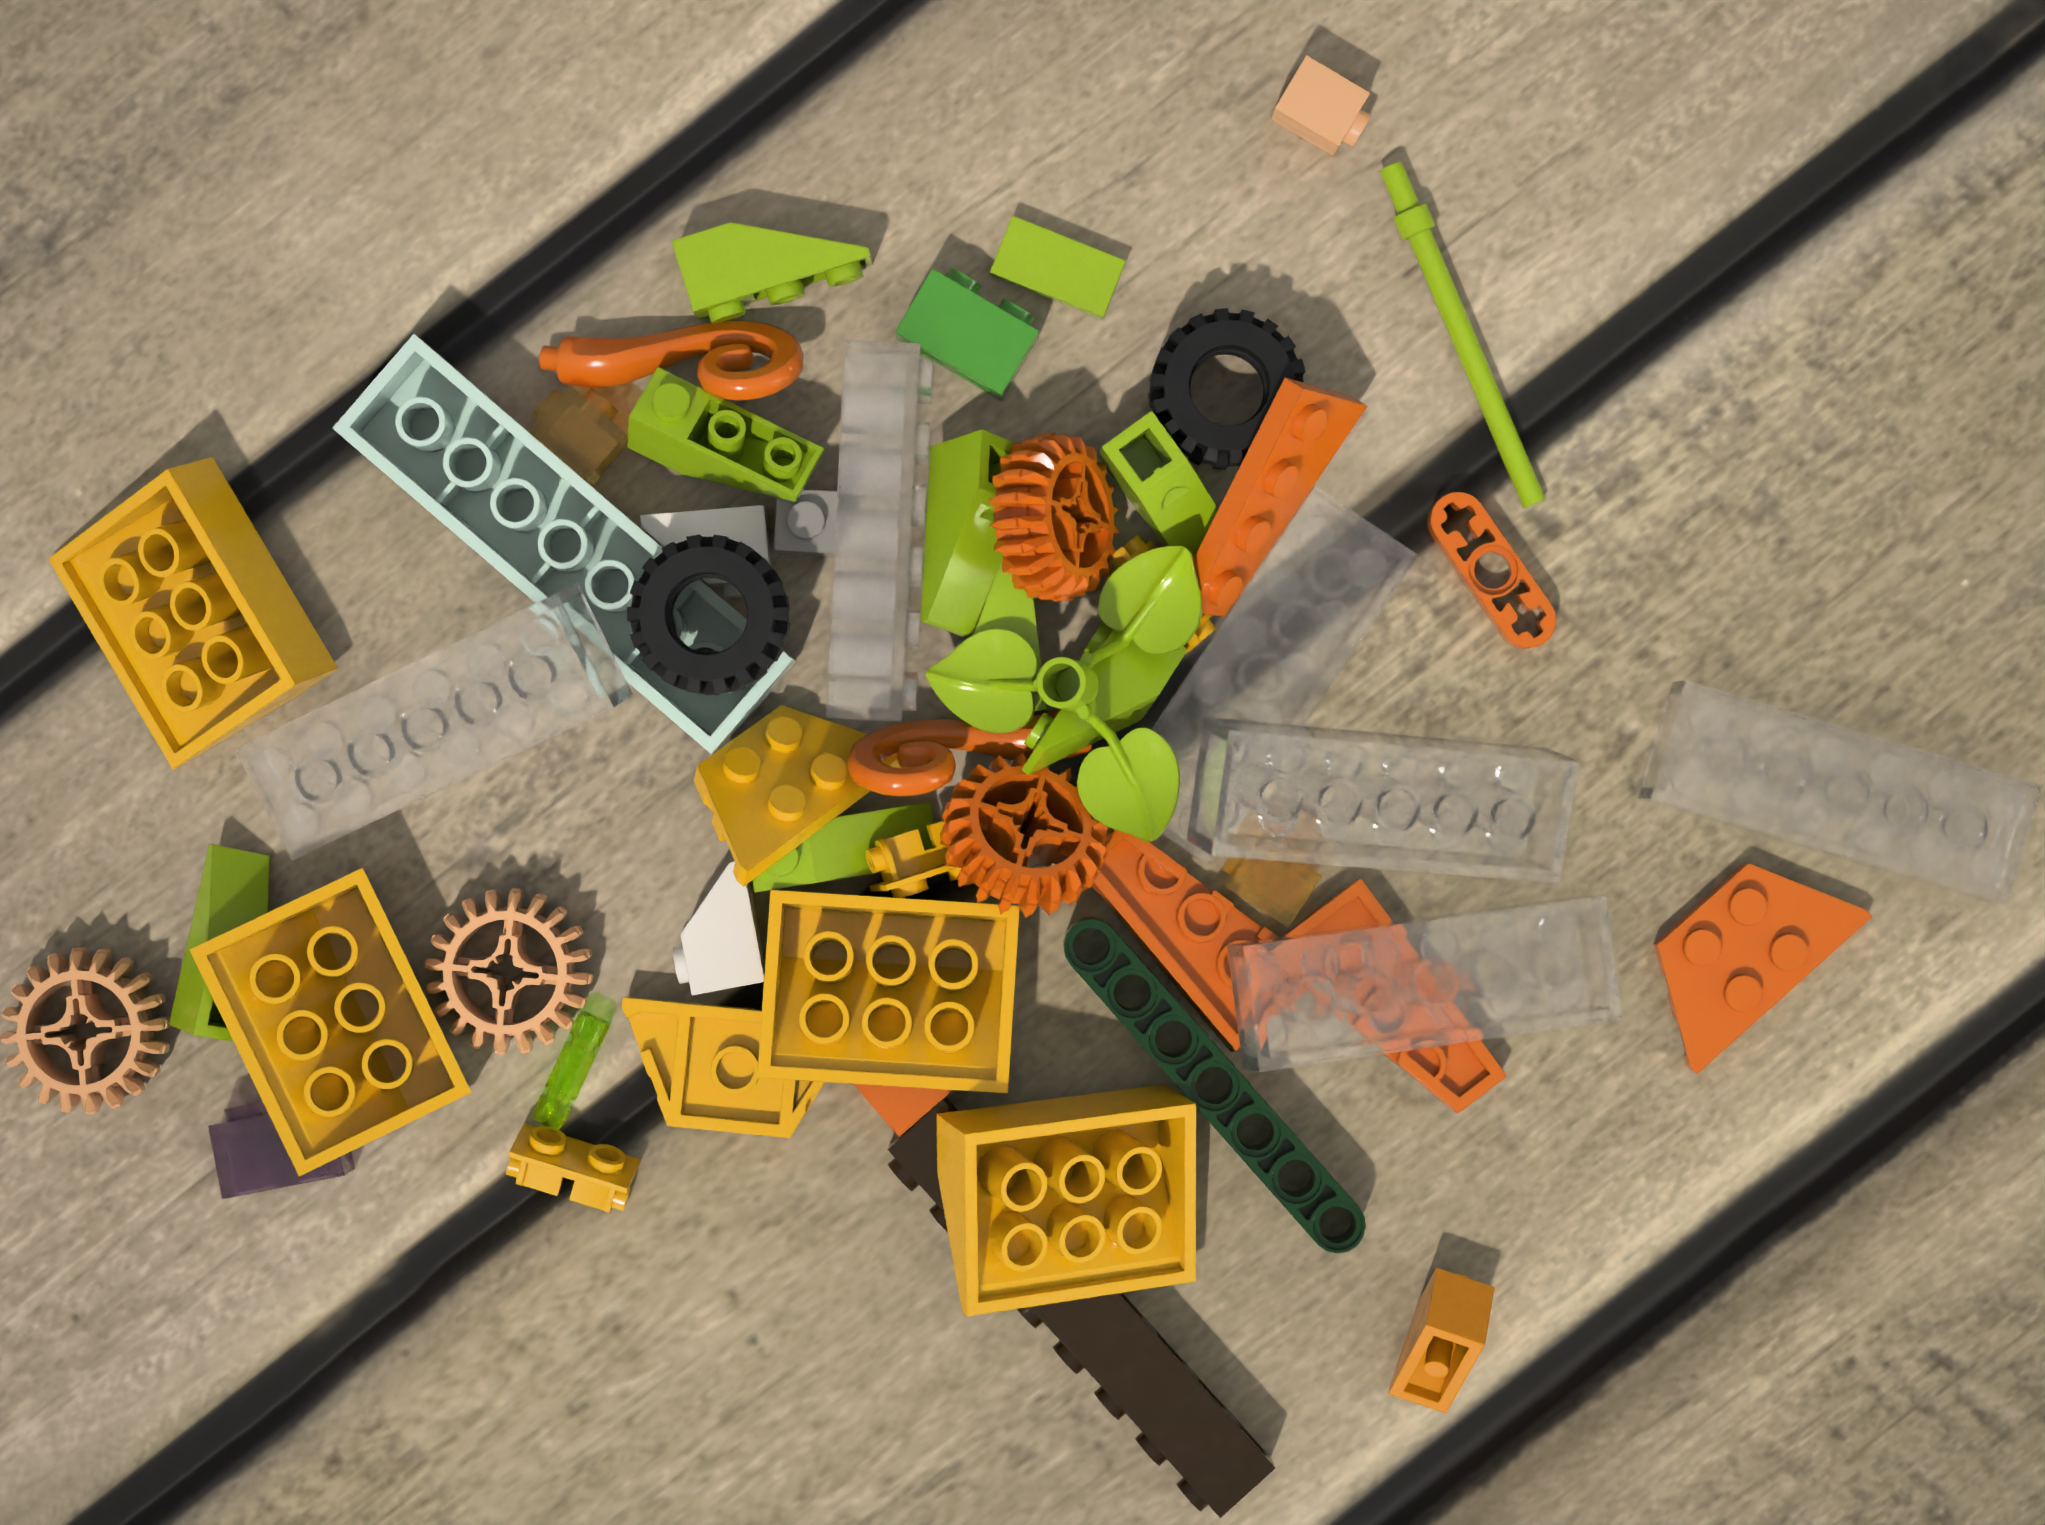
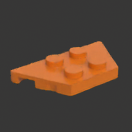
M1743 863L1653 944L1660 971L1664 974L1667 983V996L1672 1015L1677 1020L1686 1053L1683 1054L1686 1066L1693 1073L1698 1074L1868 922L1872 915L1866 909L1750 863Z

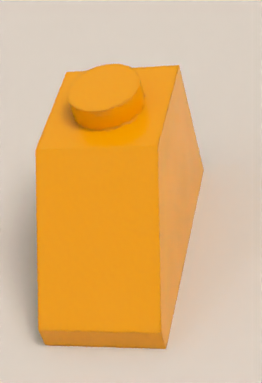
M1436 1267L1417 1303L1390 1383L1389 1395L1447 1413L1485 1346L1495 1287L1472 1280L1465 1275L1452 1273Z

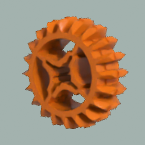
M1055 432L1036 434L1035 438H1027L1020 443L1012 444L1009 455L1000 458L999 466L1001 473L992 476V483L996 489L995 497L989 499V504L994 509V521L989 526L995 528L997 541L994 545V551L1002 552L1003 555L1002 571L1012 574L1014 588L1024 589L1028 598L1053 600L1054 602L1070 601L1074 597L1084 596L1086 592L1097 590L1100 579L1108 577L1109 566L1107 560H1110L1116 552L1112 542L1113 537L1119 534L1118 529L1114 526V514L1119 509L1114 507L1111 494L1114 490V485L1108 484L1105 479L1107 472L1106 464L1097 462V453L1094 447L1085 446L1081 437H1070L1067 434L1056 435Z
M1023 752L1018 757H1015L1012 766L1000 755L991 761L988 769L978 764L976 768L970 771L967 780L962 779L961 782L956 784L951 794L952 800L946 803L942 813L944 826L940 833V844L949 847L945 855L946 867L961 868L957 877L958 886L961 887L974 883L979 887L976 893L977 904L988 899L990 895L999 900L1000 915L1008 911L1013 903L1019 904L1026 919L1034 913L1037 905L1049 916L1058 910L1061 902L1071 906L1072 903L1079 899L1083 890L1092 887L1098 876L1097 869L1102 867L1107 856V848L1104 846V843L1108 837V827L1097 821L1086 810L1078 794V787H1074L1069 783L1072 778L1071 767L1060 772L1058 775L1050 771V765L1027 775L1021 771L1027 761ZM1024 821H1026L1028 825L1025 836L1029 837L1025 848L1022 849L1021 844L1024 834L1020 833ZM1040 865V866H1045V867H1044V868H1030L1029 866Z

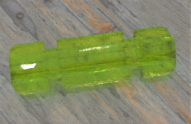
M585 1011L577 1015L569 1033L573 1036L571 1042L567 1041L564 1043L545 1084L548 1091L546 1094L540 1095L532 1112L533 1119L540 1124L557 1130L564 1126L572 1109V1106L569 1105L570 1100L577 1099L597 1054L593 1052L595 1046L600 1047L609 1030V1023L606 1020Z

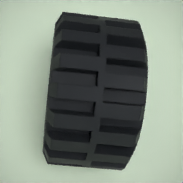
M1228 308L1215 309L1213 314L1203 316L1201 313L1190 318L1185 326L1182 328L1178 327L1169 336L1153 366L1150 377V392L1148 394L1150 408L1152 407L1153 413L1182 453L1189 457L1188 461L1199 466L1201 463L1212 465V469L1226 470L1227 467H1240L1284 378L1304 382L1303 375L1306 371L1303 360H1298L1294 352L1296 345L1289 335L1284 338L1276 330L1278 325L1268 318L1265 322L1254 318L1255 312L1242 309L1240 313H1229ZM1217 355L1236 356L1248 362L1257 371L1263 384V398L1258 411L1249 420L1234 426L1220 425L1205 418L1195 407L1190 392L1191 380L1200 364L1210 357Z
M700 534L687 536L685 541L677 544L671 542L662 547L663 552L655 559L649 558L643 565L642 569L644 572L639 581L634 580L630 594L633 595L631 607H627V621L631 622L633 633L630 634L634 648H637L643 659L641 660L645 665L668 684L688 692L704 695L734 693L745 689V686L751 682L760 680L768 673L767 669L773 662H777L783 652L782 646L785 638L789 636L791 625L789 623V598L785 593L783 582L777 572L753 548L741 541L737 542L721 535L714 534L713 537H702ZM704 578L721 579L732 584L742 595L747 608V622L741 637L731 647L716 653H702L688 647L677 635L673 624V609L680 593L694 581Z

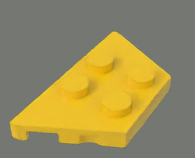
M780 705L697 765L693 780L703 804L708 806L712 812L713 818L711 823L719 841H726L735 860L734 876L743 887L870 792L850 778L847 766V759L852 745L867 735L866 733ZM897 755L883 761L884 764L891 767L901 768L897 761Z
M628 996L622 999V1009L625 1017L629 1019L641 1051V1059L648 1076L651 1077L657 1093V1101L667 1126L790 1138L825 1082L757 1078L762 1010Z

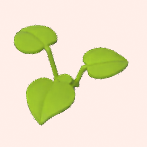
M1165 546L1146 551L1125 562L1115 570L1102 588L1099 597L1098 613L1101 620L1108 627L1123 633L1119 638L1091 653L1085 652L1079 661L1067 657L1053 658L1041 667L1037 678L1034 680L1039 666L1034 648L1020 634L997 628L981 631L967 638L949 655L926 671V678L944 705L960 719L982 731L1005 734L1025 727L1032 720L1035 712L1033 692H1038L1041 699L1052 707L1076 711L1078 716L1087 721L1104 737L1109 745L1092 750L1084 758L1080 766L1077 787L1082 804L1097 821L1105 826L1133 835L1146 842L1158 839L1175 813L1180 793L1181 776L1179 763L1171 745L1154 730L1137 728L1119 740L1116 733L1092 711L1090 704L1095 700L1099 688L1097 675L1092 668L1096 663L1127 647L1132 639L1143 651L1158 655L1180 649L1193 637L1202 616V595L1192 553L1184 546Z

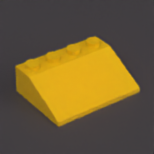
M213 457L165 470L48 559L172 769L181 767L298 697L338 669Z
M363 868L189 949L298 1176L304 1175L472 1093Z
M770 890L757 1078L1008 1094L1020 907L1011 905L1008 911L1000 915L998 904Z
M1166 1084L937 1114V1175L961 1309L964 1315L974 1316L1196 1281L1195 1102Z

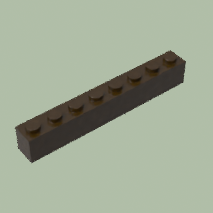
M945 1097L900 1137L897 1136L889 1144L888 1151L895 1158L888 1163V1166L910 1191L915 1190L920 1185L936 1204L929 1211L948 1233L937 1175V1114L958 1110ZM1123 1293L1017 1309L1035 1329L1044 1322L1059 1339L1053 1346V1349L1075 1374L1080 1373L1085 1368L1100 1384V1387L1094 1394L1117 1420L1127 1414L1142 1432L1135 1439L1148 1456L1159 1466L1166 1460L1174 1466L1183 1476L1176 1483L1178 1488L1200 1512L1209 1505L1221 1518L1275 1469L1271 1456Z

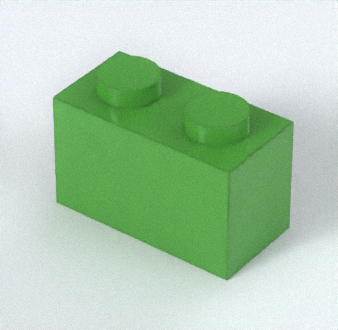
M932 268L895 331L896 340L1002 401L1039 338V330L1030 326L1034 316L1006 299H1002L1000 305L996 306L977 295L982 286L956 269L949 268L946 275H943Z

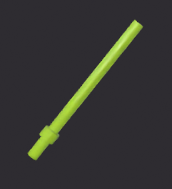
M1402 161L1386 166L1379 170L1398 214L1393 218V221L1402 241L1409 240L1520 503L1524 509L1545 500L1544 493L1431 229L1436 227L1427 203L1420 205Z

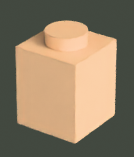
M1306 55L1275 107L1271 120L1334 156L1342 141L1351 147L1355 145L1372 115L1362 110L1370 93Z

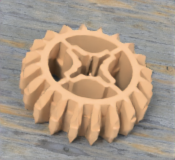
M512 888L508 896L507 907H503L498 890L492 889L485 893L487 911H483L474 898H467L462 902L463 910L469 919L467 922L454 913H449L444 917V923L455 935L453 938L443 934H434L430 943L436 948L446 951L445 958L432 957L425 960L426 969L443 971V980H436L427 984L426 990L428 994H436L446 990L449 1001L439 1004L434 1011L438 1017L445 1016L453 1010L459 1013L460 1017L450 1028V1032L454 1036H458L466 1031L470 1024L476 1027L471 1038V1046L473 1048L479 1049L483 1047L489 1034H494V1050L496 1054L503 1055L507 1053L511 1036H515L520 1052L527 1053L533 1049L531 1031H535L538 1038L545 1045H548L556 1039L555 1033L549 1024L550 1020H553L564 1029H569L574 1024L572 1016L563 1009V1006L567 1004L580 1009L585 1007L587 998L582 994L572 991L573 984L587 985L593 981L592 973L575 971L574 962L585 961L591 958L592 954L589 948L571 951L568 942L579 938L583 934L581 926L577 925L563 933L557 926L568 914L567 909L563 906L556 908L546 918L542 915L547 904L546 895L536 894L527 909L523 908V889ZM504 920L503 935L499 936L497 949L492 956L463 957L469 941L481 928L493 921ZM523 923L537 930L548 941L556 957L557 966H550L547 963L535 961L529 956L525 946L526 935L522 934ZM510 952V955L513 956V966L523 968V971L536 972L539 975L530 974L522 979H515L512 981L514 988L508 990V987L505 986V976L495 974L493 970H482L480 967L488 968L496 965V963H503L506 961L503 954ZM462 976L482 981L489 987L492 992V1008L496 1009L495 1018L481 1011L472 1002L464 988ZM527 985H556L550 1001L543 1010L530 1019L514 1021L515 1007L519 1006L521 992Z
M77 947L72 949L69 962L60 952L48 955L47 965L49 972L39 965L29 967L26 973L34 988L24 984L14 985L11 989V994L23 1006L6 1007L1 1013L2 1017L6 1020L17 1022V1030L1 1033L0 1040L5 1044L17 1042L20 1052L6 1058L5 1064L8 1067H15L25 1063L29 1069L21 1076L18 1081L19 1085L22 1088H28L41 1081L43 1084L38 1092L37 1100L42 1104L51 1102L60 1092V1110L66 1113L75 1110L80 1098L86 1114H94L100 1111L102 1097L106 1104L114 1109L125 1103L123 1089L133 1096L144 1092V1082L138 1073L154 1077L161 1071L158 1063L148 1057V1054H164L169 1051L170 1044L165 1040L154 1038V1031L171 1027L169 1025L170 1018L160 1017L154 1019L151 1009L161 1006L166 1002L164 994L160 993L146 998L142 992L153 981L151 974L148 972L140 974L131 981L129 976L134 968V960L130 957L121 958L111 970L112 953L110 949L106 948L98 949L93 956L92 962L86 947ZM71 982L72 996L66 997V1012L62 1019L56 1023L42 1025L44 1011L52 996L61 987ZM93 982L111 990L123 1003L128 1016H114L108 1013L102 1006L100 992L93 991ZM86 1016L88 1017L86 1024L94 1022L96 1028H112V1030L98 1033L95 1037L87 1039L86 1044H84L86 1037L78 1038L76 1033L62 1034L60 1032L85 1022ZM122 1036H131L129 1049L122 1063L113 1073L101 1079L100 1064L106 1063L105 1054L109 1042ZM52 1044L64 1048L70 1056L72 1069L79 1071V1078L59 1068L49 1056L44 1045Z

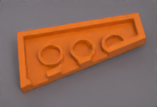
M1284 378L1193 559L1202 595V614L1225 617L1368 407L1367 405L1344 393Z
M1113 830L1108 835L1104 846L1107 848V856L1102 867L1097 869L1098 876L1092 887L1230 1052L1237 1051L1306 991L1304 987L1295 982L1261 953L1263 949L1279 939V936L1265 926L1261 927L1235 908L1231 901L1216 890L1212 891L1187 873L1186 868L1150 842L1143 841L1118 830Z
M1361 878L1353 881L1280 936L1279 939L1262 950L1261 953L1295 982H1298L1307 992L1453 1112L1460 1113L1507 1077Z

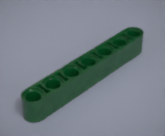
M1093 916L1083 917L1073 922L1065 932L1063 940L1065 957L1073 969L1187 1098L1196 1103V1108L1320 1247L1333 1253H1344L1357 1247L1363 1239L1366 1224L1363 1213L1351 1196L1110 924L1101 918ZM1084 929H1098L1108 938L1109 946L1107 953L1098 961H1083L1076 956L1073 950L1075 937ZM1134 974L1141 976L1149 985V994L1145 1002L1134 1008L1124 1007L1119 1004L1114 996L1117 982L1126 975ZM1166 1022H1181L1189 1029L1190 1038L1188 1044L1178 1053H1165L1156 1046V1032ZM1208 1068H1221L1230 1077L1228 1091L1222 1097L1212 1100L1198 1094L1196 1082L1199 1075ZM1249 1114L1264 1115L1270 1121L1271 1129L1269 1136L1258 1145L1244 1144L1238 1139V1125ZM1293 1160L1304 1161L1311 1169L1309 1182L1305 1187L1297 1191L1285 1190L1279 1185L1278 1181L1280 1169L1284 1164ZM1337 1206L1349 1210L1352 1220L1350 1227L1344 1234L1331 1237L1320 1231V1218L1326 1210Z

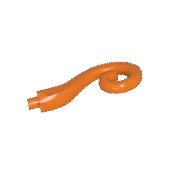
M737 320L717 324H697L633 338L611 339L566 336L562 339L559 347L544 345L541 348L539 365L542 370L557 371L558 378L562 384L581 387H608L644 378L653 374L657 367L664 369L683 360L705 354L698 362L697 378L704 391L715 397L728 400H751L772 395L795 381L803 370L804 353L795 336L782 328L762 322ZM753 353L762 354L770 359L765 365L756 370L735 372L751 368L754 362Z
M1060 710L1046 714L1055 718ZM1042 714L1034 715L1025 727L1005 734L982 731L962 719L917 720L883 727L868 733L852 745L847 759L850 778L863 788L883 795L913 796L929 793L943 787L953 778L956 763L953 753L949 749L966 750L995 757L1000 755L1008 760H1014L1015 757L1024 752L1028 760L1034 750L1023 743ZM1092 744L1063 759L1090 752ZM897 755V761L901 768L891 767L884 764L883 761Z

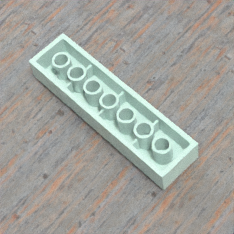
M415 334L409 338L332 428L710 754L715 753L727 744L795 665L796 661L783 650L778 661L773 662L767 669L768 673L760 680L751 682L745 686V689L719 695L688 692L661 680L659 675L645 665L641 660L643 657L639 650L634 648L630 634H633L631 622L627 621V607H631L633 595L630 594L634 580L639 581L644 572L642 569L643 565L649 558L655 559L661 554L663 546ZM701 579L694 581L680 593L673 609V624L677 635L688 647L702 653H716L731 647L741 637L747 619Z

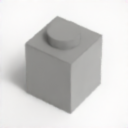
M803 489L796 502L777 498L774 551L778 555L839 558L843 500L839 491Z

